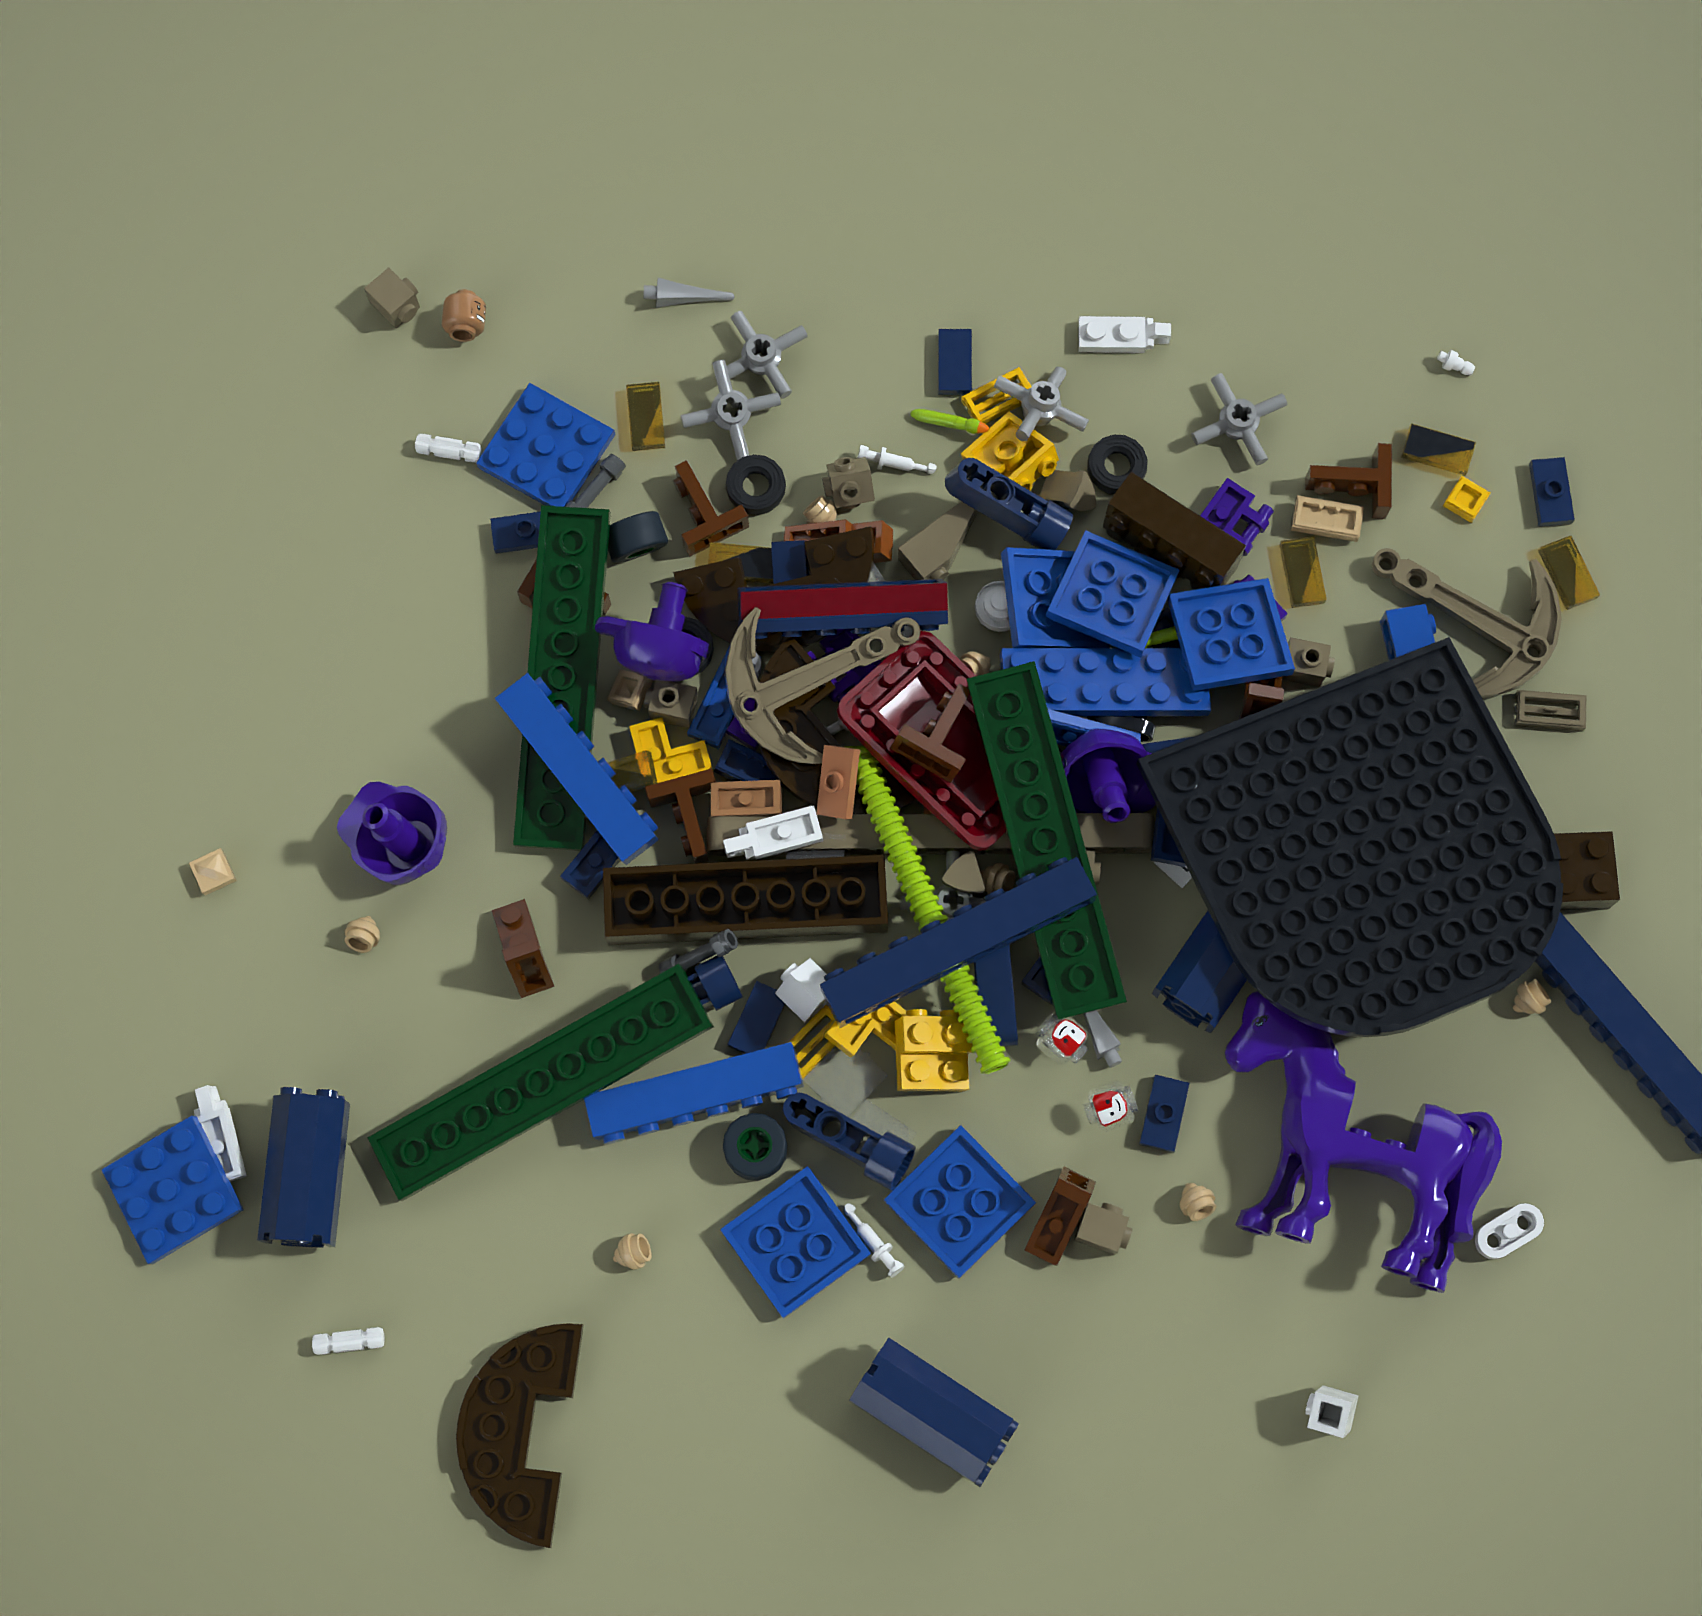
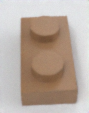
M780 780L711 783V817L775 816L782 814V783Z

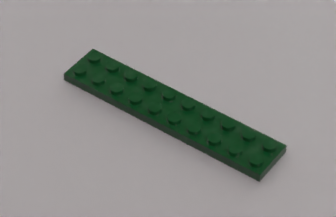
M541 505L527 673H529L533 680L541 677L552 691L548 699L555 707L562 704L574 719L569 723L576 734L583 731L589 740L593 742L601 634L595 631V623L598 618L603 617L611 512L609 509ZM522 734L513 845L515 847L581 851L585 842L587 816Z
M1035 661L967 678V686L970 691L971 701L1019 879L1031 873H1035L1037 877L1049 871L1047 867L1063 857H1066L1068 861L1077 857L1097 893ZM1098 893L1095 902L1034 932L1057 1020L1127 1002Z
M678 963L367 1138L398 1200L404 1201L578 1104L587 1097L714 1028L683 967Z

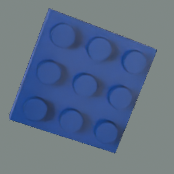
M529 383L476 464L482 471L545 506L565 507L570 500L573 501L615 436V430Z
M1085 530L1045 617L1141 658L1180 570Z
M1006 547L1001 552L1012 648H1110V645L1045 617L1075 551Z
M1268 578L1169 594L1167 601L1192 691L1293 675L1295 670Z
M197 1116L186 1118L102 1169L147 1264H155L244 1210Z
M962 1125L884 1199V1202L958 1279L1036 1204V1201Z
M808 1166L720 1229L783 1319L871 1255L868 1248Z

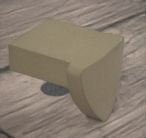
M1055 470L1046 478L1039 494L1041 498L1049 499L1055 504L1071 510L1087 511L1096 507L1094 487L1086 471L1070 472Z
M970 851L955 860L944 874L942 883L959 892L970 893L973 897H982L985 887L975 853Z

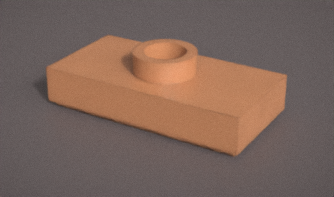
M824 745L817 815L852 819L860 749Z

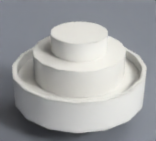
M994 581L985 585L978 593L975 602L976 616L980 623L986 628L997 632L1010 630L1004 581Z

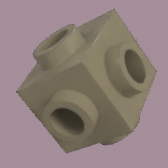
M844 457L835 460L834 463L826 464L828 477H822L826 497L832 496L835 508L852 509L858 507L861 503L875 501L871 470L866 457L857 459Z

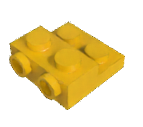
M1010 411L961 453L963 460L975 458L1030 491L1032 490L1033 483L1040 476L1048 477L1055 471L1059 458L1054 444L1036 430H1033L1027 441L1019 440L1016 437V432L1023 421Z
M911 1009L906 1011V1016H902L894 1021L897 1091L965 1092L969 1090L968 1054L972 1052V1043H968L966 1040L968 1033H963L962 1031L964 1024L958 1022L959 1013H955L952 1009L940 1011V1016H927V1010Z

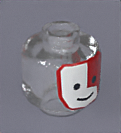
M1052 1013L1035 1032L1038 1036L1036 1042L1038 1049L1057 1065H1064L1069 1060L1076 1064L1089 1049L1085 1045L1088 1031L1073 1017L1058 1020L1056 1014Z
M1118 1080L1090 1089L1088 1094L1090 1102L1083 1104L1090 1125L1097 1123L1104 1132H1110L1132 1124L1135 1118L1134 1113L1139 1112L1130 1085L1124 1086Z

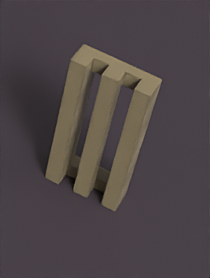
M1517 690L1515 693V700L1517 701L1514 726L1584 731L1586 729L1587 695ZM1525 701L1578 705V709L1525 705ZM1525 714L1578 718V720L1525 716Z

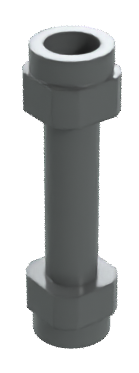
M610 454L600 464L601 471L579 498L575 502L570 500L565 507L588 508L611 479L616 481L626 467L625 463L616 455Z
M729 929L718 932L710 938V942L682 956L674 954L660 962L659 971L662 973L679 963L686 972L687 968L714 955L722 957L737 948V938Z

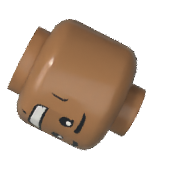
M461 289L456 293L450 294L444 300L443 329L454 340L462 342L474 340L475 337L484 331L485 302L473 291Z

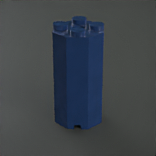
M1208 910L1160 979L1152 994L1156 998L1162 994L1166 998L1162 1004L1169 1011L1197 1028L1201 1022L1208 1024L1204 1031L1212 1033L1247 979L1238 969L1228 952Z
M281 1087L280 1095L273 1096L257 1236L258 1241L272 1244V1240H281V1245L292 1247L323 1248L324 1245L329 1248L335 1247L350 1103L345 1100L344 1096H339L338 1091L317 1089L316 1095L302 1093L300 1088Z
M888 1338L880 1349L872 1365L864 1374L849 1399L851 1403L978 1487H981L992 1469L986 1465L987 1462L991 1465L995 1464L1007 1446L1001 1440L1003 1439L1008 1442L1019 1425L1013 1418L891 1338Z

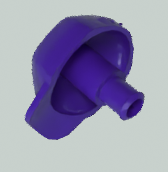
M665 582L661 584L662 590L657 608H652L649 623L623 620L610 616L600 617L596 620L595 631L597 633L614 637L613 649L617 661L625 668L653 680L676 682L690 679L699 671L701 661H705L707 654H709V644L682 632L685 616L681 612L688 590L685 586L678 583Z
M1090 729L1075 739L1060 754L1075 812L1103 813L1104 820L1110 823H1118L1125 820L1130 813H1143L1151 810L1156 803L1136 763L1139 758L1152 753L1147 752L1136 737L1114 730Z
M376 781L369 782L361 788L339 818L337 831L341 839L351 849V856L356 864L386 883L403 885L420 878L439 865L446 843L447 820L439 806L416 789L409 786L395 787Z

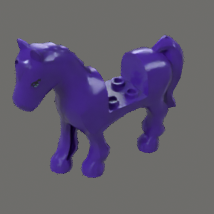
M1258 991L1251 993L1245 1003L1242 1024L1226 1045L1224 1055L1229 1066L1236 1072H1250L1265 1062L1282 1059L1285 1070L1286 1098L1282 1110L1281 1153L1271 1185L1259 1203L1241 1210L1235 1225L1244 1231L1256 1235L1271 1236L1274 1228V1219L1292 1210L1296 1185L1304 1173L1305 1190L1302 1200L1294 1212L1279 1220L1275 1233L1286 1239L1311 1244L1314 1235V1224L1326 1217L1331 1208L1328 1194L1329 1167L1353 1169L1385 1176L1411 1190L1414 1199V1213L1409 1231L1398 1247L1386 1251L1381 1267L1391 1273L1410 1277V1283L1417 1287L1444 1293L1447 1285V1273L1455 1259L1454 1243H1466L1473 1239V1211L1480 1197L1491 1183L1501 1158L1502 1139L1491 1115L1482 1111L1454 1114L1450 1110L1437 1105L1423 1103L1413 1123L1407 1145L1393 1139H1385V1143L1372 1139L1370 1132L1359 1128H1350V1131L1345 1130L1354 1098L1356 1081L1345 1076V1068L1339 1063V1053L1330 1032L1311 1027L1290 1017L1266 1000Z

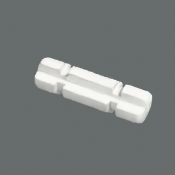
M418 434L415 442L416 452L420 454L430 455L433 452L434 456L461 460L463 457L465 461L474 463L479 460L481 455V446L475 442L467 441L466 444H463L462 440L439 436L433 439L431 435Z
M376 1327L368 1328L366 1332L359 1329L334 1332L332 1336H329L327 1333L317 1334L312 1338V1349L314 1354L323 1355L330 1354L332 1350L335 1353L364 1350L366 1346L370 1349L381 1348L385 1342L384 1331L382 1328Z

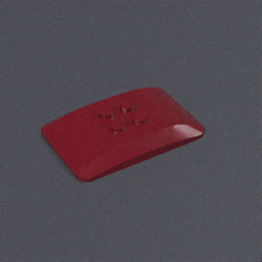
M920 631V636L915 643L909 646L900 645L896 652L884 659L841 699L837 708L838 717L862 745L946 827L973 849L986 850L1007 831L970 693L942 743L944 747L966 759L951 783L890 749L904 724L923 733L930 719L932 718L937 721L941 712L936 710V707L944 693L947 691L952 694L959 683L968 688L967 678L976 676L936 636L930 632Z

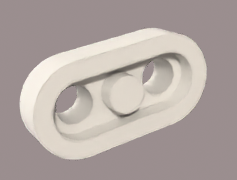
M1519 1204L1478 1229L1475 1235V1246L1478 1252L1488 1259H1499L1536 1238L1542 1232L1544 1227L1543 1215L1538 1208L1531 1204ZM1519 1217H1524L1528 1221L1526 1230L1518 1226L1517 1219ZM1489 1235H1494L1498 1239L1496 1248L1488 1245L1487 1238Z

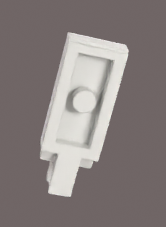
M1079 316L1078 320L1079 352L1145 353L1146 349H1153L1154 344H1169L1171 339V324L1153 323V318Z
M809 806L746 823V827L738 829L740 836L723 840L727 858L745 854L746 859L750 860L823 842V836L814 806Z
M207 1085L195 1089L199 1108L194 1110V1115L197 1116L227 1178L232 1182L247 1177L230 1108H228L226 1100H220L216 1086Z

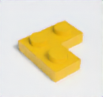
M662 717L629 726L641 772L645 775L655 776L656 783L712 768L705 740L671 749Z
M894 1001L842 1028H839L836 1020H834L823 1037L850 1058L855 1055L871 1032L896 1051L894 1021L902 1016H906V1010Z

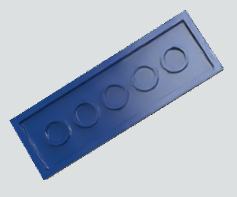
M1002 648L999 654L1001 670L1035 661L1046 705L1050 710L1073 716H1209L1211 712L1209 689L1192 691L1181 648H1145L1141 658L1119 648Z

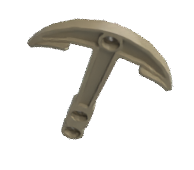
M1381 549L1374 556L1372 570L1377 576L1390 578L1392 584L1421 602H1429L1509 653L1510 657L1500 669L1495 666L1473 680L1482 698L1495 697L1520 688L1539 673L1551 657L1558 642L1562 616L1558 592L1547 571L1537 559L1529 562L1532 580L1530 609L1534 610L1529 625L1524 626L1442 582L1438 575L1414 561L1401 559L1399 554L1393 549ZM1387 562L1391 569L1383 570L1379 563ZM1409 580H1418L1420 586L1412 587L1409 584ZM1527 649H1536L1538 651V656H1530L1528 654Z
M755 607L736 630L730 643L725 667L727 695L735 717L741 727L761 747L786 760L798 763L821 764L823 754L806 745L791 731L786 733L774 716L773 711L857 666H867L896 652L900 645L909 646L915 643L920 636V627L914 619L908 617L901 618L892 627L884 626L852 641L847 648L774 679L760 683L757 680L752 663V658L756 657L755 633L761 612L760 609ZM903 625H909L912 628L913 633L910 638H906L901 634ZM873 639L881 643L882 647L879 652H873L870 649L869 645ZM747 698H752L756 702V709L752 712L744 708V701Z

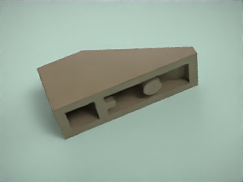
M961 501L898 548V560L915 580H944L949 574L948 570L978 511Z

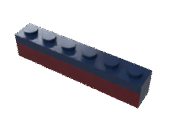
M943 579L737 588L739 626L755 607L761 610L755 639L767 638L768 632H782L783 637L802 636V631L816 630V635L822 636L837 634V629H850L852 634L871 633V628L892 627L897 620L905 617L914 619L921 631L939 630L940 624H948L947 582ZM903 625L901 632L905 631V626L909 625Z

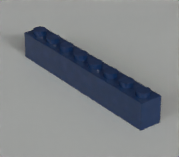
M1066 857L1058 859L1047 867L1049 871L1037 877L1035 873L1028 874L1016 881L1017 887L1007 892H1004L1003 889H998L984 897L985 903L974 908H972L971 904L963 906L952 913V919L942 924L939 920L933 921L920 929L922 934L910 940L907 936L901 937L888 945L890 950L879 955L871 952L856 961L857 966L845 972L843 968H839L825 975V982L820 984V989L839 1028L1095 902L1097 893L1077 857L1069 861Z
M1560 912L1549 942L1535 960L1543 970V978L1553 988L1558 987L1566 997L1565 1002L1570 1010L1576 1015H1582L1590 1024L1589 1030L1599 1042H1605L1614 1052L1613 1058L1622 1069L1629 1070L1638 1080L1636 1084L1640 1091L1646 1097L1653 1098L1662 1108L1660 1112L1664 1119L1672 1126H1678L1686 1136L1684 1139L1689 1148L1696 1154H1702V1074Z

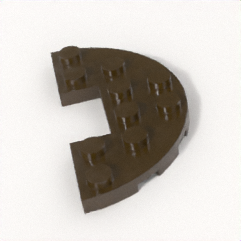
M869 526L805 541L804 544L811 575L766 586L868 582L874 562L872 527ZM736 557L673 572L676 583L685 586L688 590L684 601L697 620L716 636L731 643L739 627L737 588L747 587L741 558ZM816 630L802 631V636L794 638L803 648L822 640L826 636L816 635ZM768 632L767 638L755 639V651L776 652L789 637H783L782 632Z
M789 637L781 644L767 663L760 683L774 679L814 661L794 637ZM831 681L783 704L773 711L774 716L786 733L791 731L814 750L823 754L824 745L841 747L811 711L813 707L835 691L836 687ZM758 744L768 768L775 778L781 781L782 786L808 806H814L817 809L822 763L807 764L786 760ZM880 762L877 764V767H881L883 770L881 777H886L887 779L885 786L891 788L889 795L895 797L896 802L894 806L902 809L917 800ZM856 785L853 814H867L866 808L868 805L863 804L862 798L864 796L858 793L859 785Z
M566 1323L539 1327L536 1330L512 1339L490 1356V1359L469 1385L457 1422L456 1443L459 1466L470 1490L469 1493L487 1517L508 1534L524 1542L546 1548H552L562 1473L526 1468L537 1394L565 1398L574 1397L583 1324Z

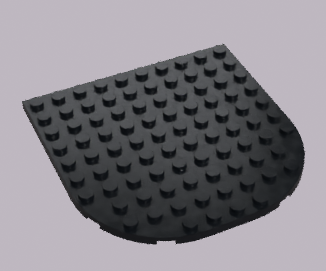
M1450 637L1139 758L1136 763L1236 966L1247 981L1266 1000L1290 1017L1311 1027L1345 1036L1378 1037L1403 1033L1426 1025L1483 1001L1514 983L1543 952L1557 924L1562 905L1563 883H1561L1559 865L1561 856L1555 835Z

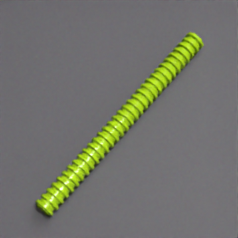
M864 747L860 749L856 781V785H859L857 791L860 795L864 796L862 802L868 805L866 812L867 814H872L870 821L872 824H876L874 830L877 834L881 835L879 841L885 844L883 847L884 853H889L887 860L894 865L892 871L898 874L896 880L898 883H902L900 887L901 892L907 894L905 901L911 903L909 910L912 913L915 912L913 919L915 922H919L918 930L921 932L920 929L936 920H939L942 924L948 921L947 915H942L941 912L944 908L942 905L937 904L939 897L933 894L935 888L928 883L930 882V877L924 874L926 871L925 866L920 865L922 861L921 856L915 854L917 847L911 845L913 838L907 835L909 829L907 826H903L904 818L898 815L900 812L899 807L894 806L896 802L895 797L889 795L891 788L885 786L887 783L886 777H881L883 770L881 767H877L879 761ZM967 965L940 978V981L946 983L944 987L945 992H950L949 1001L955 1004L953 1010L960 1015L957 1018L958 1022L964 1024V1027H962L963 1033H968L966 1040L968 1043H972L971 1051L978 1056L975 1059L976 1063H981L982 1065L980 1068L981 1074H990L1006 1067L1010 1062V1058L1004 1056L1006 1049L999 1044L1001 1038L995 1035L997 1031L996 1026H991L990 1024L992 1017L986 1015L988 1008L987 1006H982L981 1002L984 999L981 995L978 996L979 988L977 985H973L972 982L975 979L973 975L968 974L970 967Z

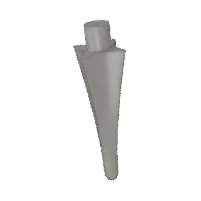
M662 278L657 279V286L644 285L643 299H657L656 308L693 302L730 301L735 297L730 292L698 288Z
M1097 1010L1083 1013L1097 1059L1099 1060L1104 1057L1109 1068L1119 1065L1122 1062L1117 1052L1120 1050L1119 1046L1121 1045L1119 1040L1106 1025Z

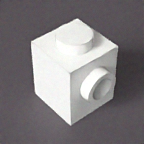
M811 958L799 967L794 963L781 975L780 979L783 983L775 994L805 1023L827 1005L820 989V984L825 982L824 976L827 974Z
M1323 1385L1315 1394L1311 1393L1306 1406V1415H1310L1307 1428L1344 1438L1351 1431L1358 1395Z

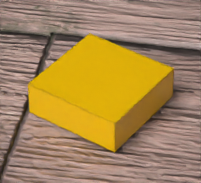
M1461 476L1444 502L1443 507L1472 523L1491 492Z

